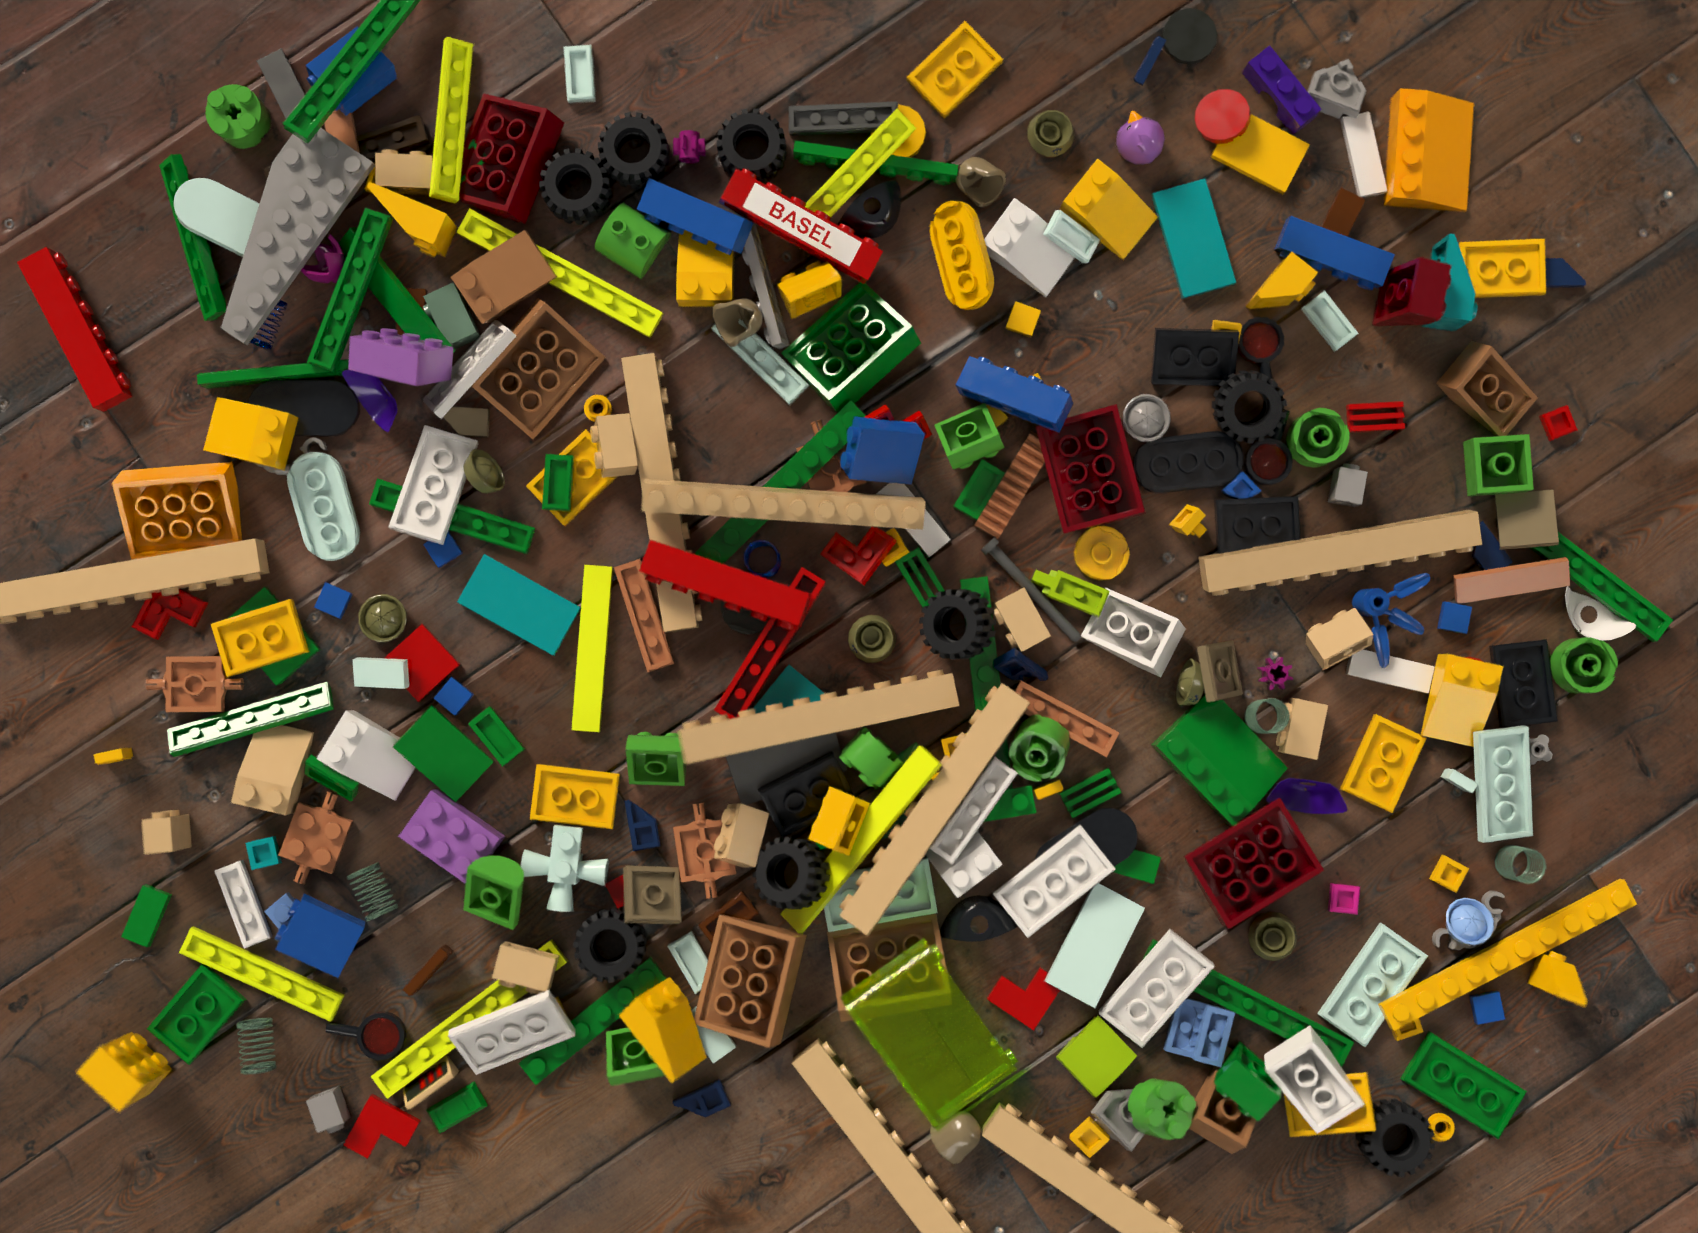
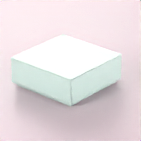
M1447 768L1441 775V778L1465 792L1473 793L1477 787L1476 782L1456 770Z

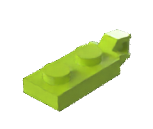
M1035 570L1031 579L1033 584L1043 588L1042 593L1047 595V597L1099 618L1110 592L1060 570L1058 572L1051 570L1049 575Z

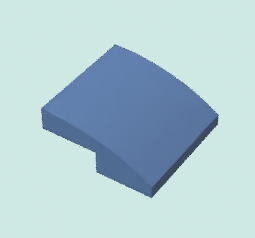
M1186 998L1171 1016L1163 1049L1167 1052L1190 1057L1195 1061L1221 1067L1235 1012Z

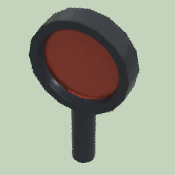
M1255 317L1248 320L1241 328L1238 352L1246 361L1259 364L1261 374L1273 379L1270 362L1281 353L1284 346V334L1281 327L1274 320L1267 317Z
M1285 410L1287 412L1286 418L1282 417L1280 420L1283 423L1280 429L1276 427L1273 430L1275 434L1272 437L1266 438L1261 442L1257 441L1249 447L1245 454L1244 466L1246 473L1253 481L1260 485L1270 486L1284 480L1292 469L1293 458L1285 443L1281 442L1290 414L1288 410Z
M387 1011L376 1012L366 1017L359 1027L328 1022L326 1026V1033L356 1037L360 1050L367 1057L374 1060H387L395 1056L403 1048L406 1040V1028L402 1020L395 1014Z

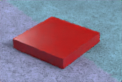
M421 624L385 657V659H408L409 687L406 689L417 702H421L461 665L424 624Z

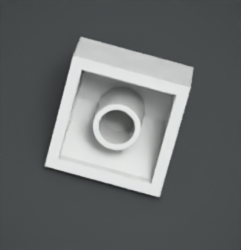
M976 831L953 865L931 849L926 853L928 859L957 898L1003 865L978 831Z

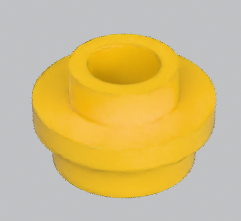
M593 395L586 400L584 412L589 420L595 422L596 416L611 415L612 406L605 396ZM597 404L603 406V411L599 414L593 411L594 406Z
M1435 1113L1428 1118L1431 1124L1429 1128L1434 1131L1435 1135L1432 1138L1433 1140L1444 1142L1453 1136L1455 1125L1448 1115ZM1442 1122L1443 1129L1436 1131V1124Z

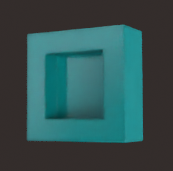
M276 836L246 843L251 870L282 863L281 856H278L279 847Z

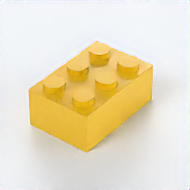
M130 1032L100 1046L76 1073L120 1112L148 1096L170 1073L172 1068L168 1065L167 1059L162 1054L154 1053L147 1046V1041L141 1035Z

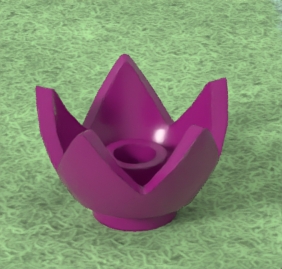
M331 234L328 239L333 247L320 243L314 251L318 265H304L301 269V272L312 281L319 283H329L331 281L336 283L338 281L346 257L341 246Z

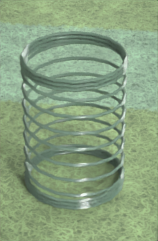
M1277 699L1256 700L1246 708L1245 722L1253 732L1258 734L1278 733L1289 722V710L1282 701ZM1263 702L1270 703L1277 713L1275 726L1269 731L1263 730L1256 719L1258 707Z
M1507 845L1501 848L1495 857V867L1504 878L1531 884L1539 881L1545 874L1546 862L1542 854L1537 850ZM1523 851L1527 857V868L1522 875L1516 877L1513 872V861L1517 854Z
M379 862L347 876V879L350 880L366 872L374 870L373 872L350 883V885H352L357 882L368 879L370 877L376 876L352 889L356 890L361 887L372 884L374 882H377L376 884L355 894L354 896H357L365 892L371 891L373 889L379 888L367 894L366 896L358 899L357 901H362L364 899L382 893L381 895L359 906L363 907L368 904L379 901L381 899H384L362 911V913L385 905L384 907L365 916L364 918L366 919V922L399 907L398 904H395L382 911H379L387 907L388 905L394 903L396 900H392L382 905L374 907L375 905L393 896V894H391L383 898L377 899L375 901H372L382 896L383 894L389 892L391 889H387L369 896L370 894L384 888L389 884L386 883L375 888L369 889L377 885L378 883L384 881L386 878H382L366 884L367 882L379 877L384 873L380 872L372 876L366 877L381 868L379 867Z
M256 1018L238 1022L237 1028L241 1029V1031L237 1034L242 1036L240 1038L273 1033L274 1031H262L248 1035L239 1034L245 1030L272 1027L273 1025L269 1024L273 1023V1019ZM263 1037L252 1039L249 1041L239 1040L240 1038H238V1041L242 1042L238 1046L243 1048L240 1051L247 1048H260L274 1045V1043H264L249 1047H242L240 1045L246 1042L266 1041L274 1039V1037ZM265 1049L250 1053L239 1051L240 1054H244L239 1058L245 1060L240 1063L241 1066H244L240 1069L241 1074H258L277 1068L275 1061L242 1065L246 1061L270 1059L276 1057L275 1055L251 1059L241 1058L248 1054L273 1052L275 1049Z

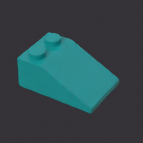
M1448 234L1432 246L1431 260L1451 265L1450 275L1452 279L1449 288L1446 290L1444 300L1446 309L1441 320L1422 325V327L1456 331L1475 318L1478 304L1474 302L1476 293L1455 234Z

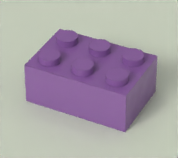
M388 328L380 329V333L376 331H362V335L350 336L348 370L415 386L451 380L453 347L442 345V340L428 338L424 341L420 340V335L405 333L402 336L397 334V330Z
M439 789L429 792L398 836L465 884L468 866L479 858L492 856L505 838L502 833L458 802L453 801Z

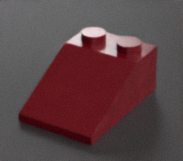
M1419 257L1389 269L1383 286L1379 287L1372 325H1426L1441 320L1446 309V303L1444 302L1446 290L1449 288L1452 279L1450 275L1451 265Z

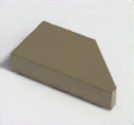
M452 407L443 416L460 436L489 437V409Z

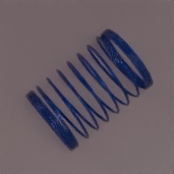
M279 300L277 306L283 307L284 309L274 307V310L280 312L283 315L272 312L270 313L271 315L277 317L280 320H275L267 317V320L277 324L278 326L263 323L264 325L274 329L275 331L259 328L260 330L267 332L274 337L256 333V335H259L271 341L272 343L252 338V340L250 341L251 344L272 350L273 345L271 344H274V342L266 337L276 338V336L270 332L278 333V330H276L273 327H280V325L274 321H282V319L278 316H284V313H282L279 310H286L288 303Z
M759 540L747 547L744 554V562L753 575L769 578L778 572L781 567V557L773 544L768 541ZM769 546L776 550V565L767 573H755L749 566L750 554L757 547Z

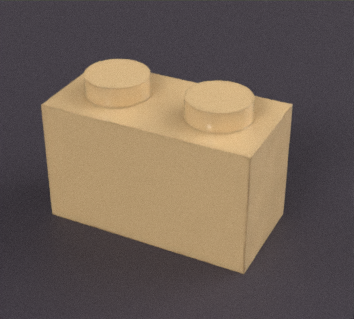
M390 149L382 150L381 153H375L376 185L398 194L429 195L432 170L431 155H426L423 151L398 154V151Z
M630 413L596 416L594 426L590 427L592 443H597L598 452L594 453L596 469H601L602 478L635 475L638 463Z
M1025 587L993 604L995 607L993 616L998 625L1004 624L1008 631L1005 638L1011 649L1017 648L1018 651L1022 652L1051 636Z
M1356 608L1349 611H1340L1329 622L1325 624L1318 623L1312 626L1308 633H1306V646L1323 671L1372 645L1373 640L1372 631Z
M1289 698L1288 703H1285L1289 710V722L1277 734L1276 746H1279L1278 752L1317 760L1328 705Z
M741 803L728 804L722 814L723 824L720 835L715 841L714 858L742 868L756 867L769 813Z
M168 810L152 813V818L142 820L144 854L173 852L192 847L189 814L179 815V810Z
M505 941L500 946L492 978L498 979L499 984L506 987H515L517 984L525 986L527 992L534 994L543 993V991L551 989L560 955Z

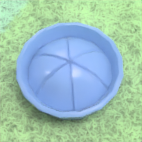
M1470 898L1457 899L1450 904L1446 912V928L1454 940L1462 944L1477 945L1484 943L1491 937L1494 930V920L1490 911L1481 902Z

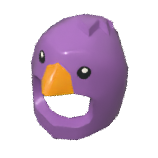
M1132 110L1129 120L1120 127L1117 133L1116 144L1123 159L1134 164H1150L1162 152L1165 141L1164 130L1157 121L1142 117Z

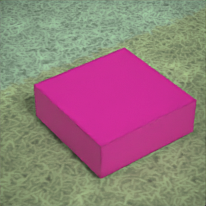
M1330 883L1328 911L1358 915L1360 887Z

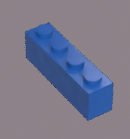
M650 178L637 207V210L646 213L644 217L646 220L658 225L661 220L668 222L669 226L667 229L682 235L685 230L693 233L691 239L707 245L708 240L717 243L715 249L731 255L732 250L740 254L742 253L754 224L745 218Z
M1293 216L1286 219L1274 249L1281 252L1280 257L1283 259L1293 252L1314 270L1321 271L1324 268L1332 271L1331 276L1347 281V278L1358 281L1357 286L1367 290L1383 286L1395 256L1393 253Z
M969 356L956 383L957 390L962 396L985 403L988 406L1060 433L1073 405L1071 395L1067 389L1058 385L1053 387L1045 385L1041 379L1029 375L1028 378L1021 376L1018 371L1008 366L1003 368L997 367L991 360L984 357L976 359Z

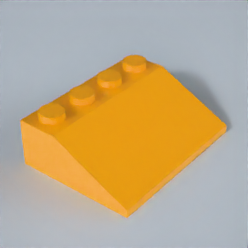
M1400 88L1391 98L1385 180L1387 192L1384 195V206L1467 211L1474 103L1428 90Z
M232 462L123 470L112 482L131 560L242 541L238 486Z

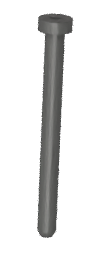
M995 537L991 539L981 551L985 555L989 553L1021 588L1025 587L1028 595L1071 641L1077 642L1081 638L1080 633L997 546L999 541Z

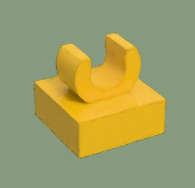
M1188 504L1169 524L1176 532L1187 536L1191 534L1200 538L1207 531L1200 523L1206 515L1199 508Z

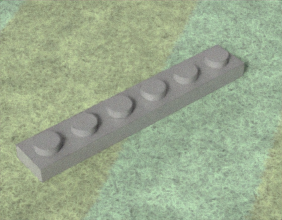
M754 223L742 255L745 263L751 269L752 275L749 276L752 289L757 291L759 298L756 304L761 311L762 318L764 317L765 338L773 347L781 349L790 344L757 225Z

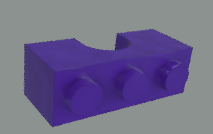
M1270 45L1250 60L1242 71L1244 77L1258 94L1265 91L1273 98L1278 108L1276 116L1292 135H1295L1310 123L1322 110Z

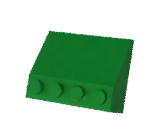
M859 282L781 354L814 391L838 413L850 400L853 403L857 402L917 348L921 341L910 323L866 283Z
M1205 693L1197 704L1192 705L1151 744L1229 826H1234L1240 822L1288 769L1222 699L1207 702Z

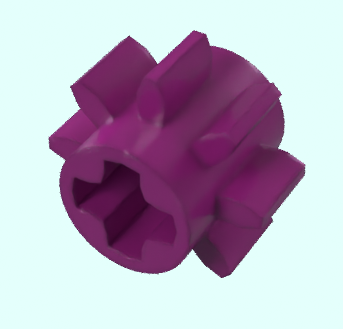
M681 131L679 138H673V155H679V161L682 163H698L699 157L706 154V139H700V133L697 131Z
M1278 657L1275 663H1273L1271 658H1266L1265 662L1267 665L1257 668L1262 672V677L1258 682H1267V690H1273L1275 684H1277L1280 690H1284V682L1286 680H1293L1288 672L1292 665H1283V657ZM1276 669L1280 677L1274 678V675L1270 674V670Z

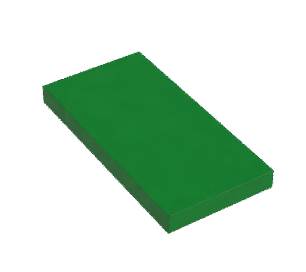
M1430 1031L1426 1034L1400 1078L1497 1139L1500 1138L1527 1092Z

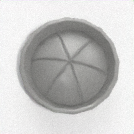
M1141 394L1126 404L1123 412V424L1126 431L1134 439L1142 442H1152L1161 438L1167 432L1170 425V411L1161 398L1152 394Z

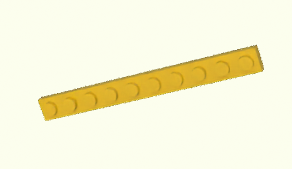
M1618 879L1379 1003L1378 1006L1390 1029L1395 1031L1637 905L1625 879Z

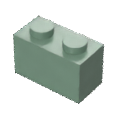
M454 282L423 296L427 304L423 306L425 313L432 321H435L440 332L454 349L477 340L481 336L467 304Z

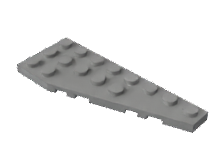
M322 128L318 130L308 144L292 134L272 162L221 329L246 346L250 343L375 167L371 160Z

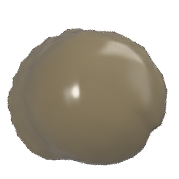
M970 157L958 168L956 183L958 188L978 207H985L993 203L1001 194L1005 185L1006 174L1003 170L995 167L983 158ZM983 177L979 187H970L978 179Z
M736 299L727 303L715 304L712 312L716 328L724 342L730 347H735L742 340L758 332L762 325L761 311L749 299ZM739 319L743 320L747 329L738 323Z
M965 1111L956 1112L946 1119L934 1123L930 1128L931 1141L943 1158L952 1164L960 1163L978 1145L981 1137V1128L978 1121L973 1115Z

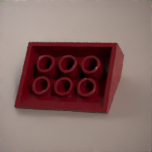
M483 93L464 142L461 178L465 175L466 180L460 184L459 201L499 217L526 224L540 188L539 181H542L541 171H546L547 169L545 163L551 160L565 122L547 108ZM474 139L477 144L476 149L472 147L468 150L471 141ZM479 161L484 162L482 165L477 164Z
M1117 404L1066 418L1060 433L1040 425L1035 426L1063 534L1146 514Z
M1277 798L1184 856L1206 900L1220 923L1227 929L1232 928L1324 871L1280 798Z

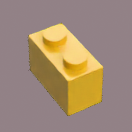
M829 787L817 819L812 825V831L808 839L849 855L870 803Z

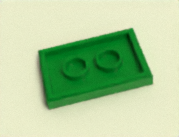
M264 587L229 618L279 603L280 601L267 587ZM303 628L302 630L309 649L308 653L260 667L276 686L283 683L321 650Z
M432 705L393 745L397 752L455 802L494 762L487 753Z
M201 964L147 1030L190 1065L239 1009L246 998L210 967Z

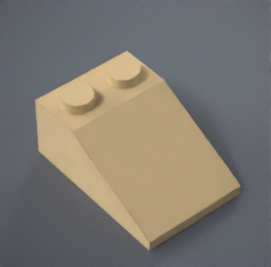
M280 725L254 733L237 775L231 803L283 815L294 814L305 774V761L309 757L314 732Z

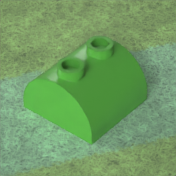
M622 203L611 213L603 225L595 243V250L642 280L670 238L671 233L658 224L646 220L644 215L627 204Z
M985 403L935 424L953 470L968 468L972 465L973 461L983 457H993L999 450L1004 448Z
M649 732L628 735L626 758L629 784L685 786L686 764L683 763L677 733H667L665 736H653Z
M486 856L472 862L467 868L463 910L514 930L519 922L524 872L521 866L515 861L502 856Z
M629 1028L606 1032L607 1078L611 1086L666 1076Z

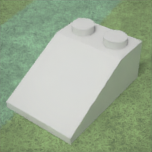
M1014 198L984 239L988 256L1047 297L1075 257L1043 235L1048 224L1038 214Z
M1106 588L1110 592L1099 618L1093 615L1090 617L1081 637L1123 660L1161 677L1186 628L1179 619Z
M354 710L344 712L317 757L319 761L339 773L393 800H397L416 768L393 748V745L400 737Z
M1308 1026L1264 1054L1266 1072L1317 1134L1365 1105L1327 1045L1311 1026Z

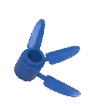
M1422 573L1395 584L1394 590L1389 593L1379 588L1362 589L1356 592L1352 599L1353 608H1356L1361 616H1372L1374 627L1371 631L1381 668H1386L1389 664L1390 647L1386 626L1379 624L1378 616L1386 614L1388 615V620L1393 624L1414 634L1422 635L1424 627L1415 618L1398 608H1393L1391 611L1388 608L1390 604L1389 598L1395 595L1400 599L1404 598L1430 582V575L1428 573Z

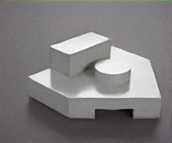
M1349 59L1341 61L1333 67L1315 71L1307 90L1322 109L1320 112L1340 119L1343 113L1356 118L1366 94L1364 85L1361 81H1358L1352 71L1353 66Z
M1133 1089L1106 1091L1090 1113L1096 1118L1094 1121L1111 1139L1118 1141L1126 1150L1132 1151L1145 1135L1134 1127L1131 1113L1128 1112V1101Z

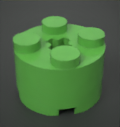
M231 84L212 91L208 95L206 105L207 122L210 128L228 144L236 148H250L259 144L265 133H268L271 125L270 113L264 103L249 88Z
M1316 408L1295 419L1290 425L1286 436V444L1292 458L1307 467H1321L1336 460L1345 452L1349 443V429L1347 425H1345L1337 412L1327 408ZM1316 433H1318L1317 437L1319 439H1322V441L1319 443H1317L1316 439L1313 437V435Z
M1591 637L1566 640L1558 645L1549 657L1551 674L1554 681L1562 689L1572 693H1596L1606 689L1613 682L1615 670L1618 667L1617 656L1612 647L1602 640Z
M1034 714L1029 719L1023 721L1017 728L1009 749V758L1011 757L1014 770L1020 776L1030 781L1055 778L1062 771L1070 746L1068 730L1057 721L1038 714Z
M863 726L841 750L842 754L839 758L848 767H853L856 771L860 770L862 773L859 777L868 786L874 787L877 790L879 787L883 788L904 765V761L900 760V757L879 737L875 738L870 734L872 732L870 729Z
M1156 1078L1148 1079L1136 1085L1128 1101V1112L1131 1113L1134 1127L1143 1134L1167 1140L1184 1137L1192 1123L1196 1107L1195 1098L1190 1095L1184 1086L1176 1082Z

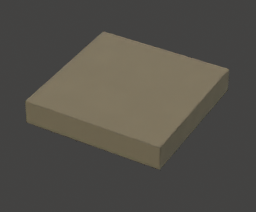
M1554 490L1495 494L1500 550L1559 544Z
M1233 640L1198 646L1197 650L1206 701L1211 702L1242 695Z
M626 865L623 868L625 923L680 924L682 922L679 867Z

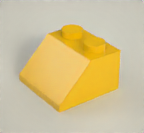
M1291 252L1272 272L1247 303L1246 307L1248 309L1288 306L1294 300L1299 302L1315 286L1316 283L1313 281V278L1318 272Z

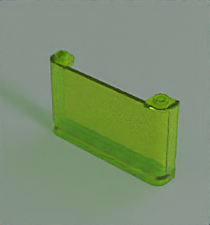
M923 938L840 998L848 1013L931 1125L936 1128L1017 1070L1015 1064L1019 1061L1010 1048L1004 1050L948 974L940 961L944 956L935 944L929 946Z

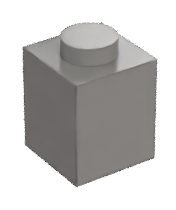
M1343 464V467L1334 469L1328 502L1351 507L1362 505L1368 472L1359 470L1360 466L1354 464Z
M340 1086L315 1094L306 1100L317 1133L327 1130L328 1134L344 1128L343 1123L351 1117Z

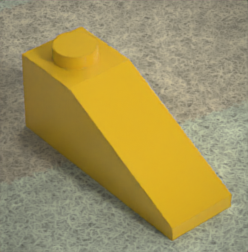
M1550 951L1548 955L1541 954L1537 956L1527 983L1585 1006L1587 1000L1575 966L1565 962L1567 957Z

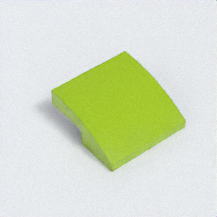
M1099 1015L1094 1016L1079 1035L1073 1037L1056 1056L1060 1063L1094 1098L1111 1085L1137 1057Z

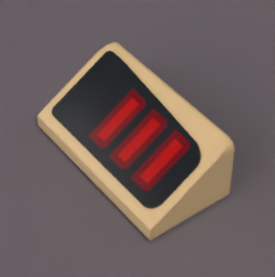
M444 1056L403 1087V1096L407 1109L411 1110L458 1074L459 1070L449 1056Z

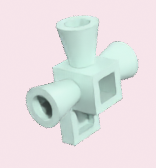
M554 825L550 857L526 849L523 852L521 868L523 869L524 877L548 875L547 882H554L546 907L548 910L573 912L572 884L576 885L580 882V879L602 886L606 885L609 859L582 861L583 854H580L583 828Z

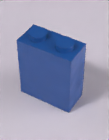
M358 27L354 28L306 64L309 75L307 80L311 86L314 85ZM380 52L335 111L340 110L347 116L397 79L394 64Z
M854 417L852 426L847 431L848 443L846 451L841 455V467L848 478L852 480L912 485L925 434L916 422Z
M303 894L300 901L294 900L288 911V915L292 916L288 925L282 924L274 938L279 941L276 950L338 978L365 928V921L307 894Z

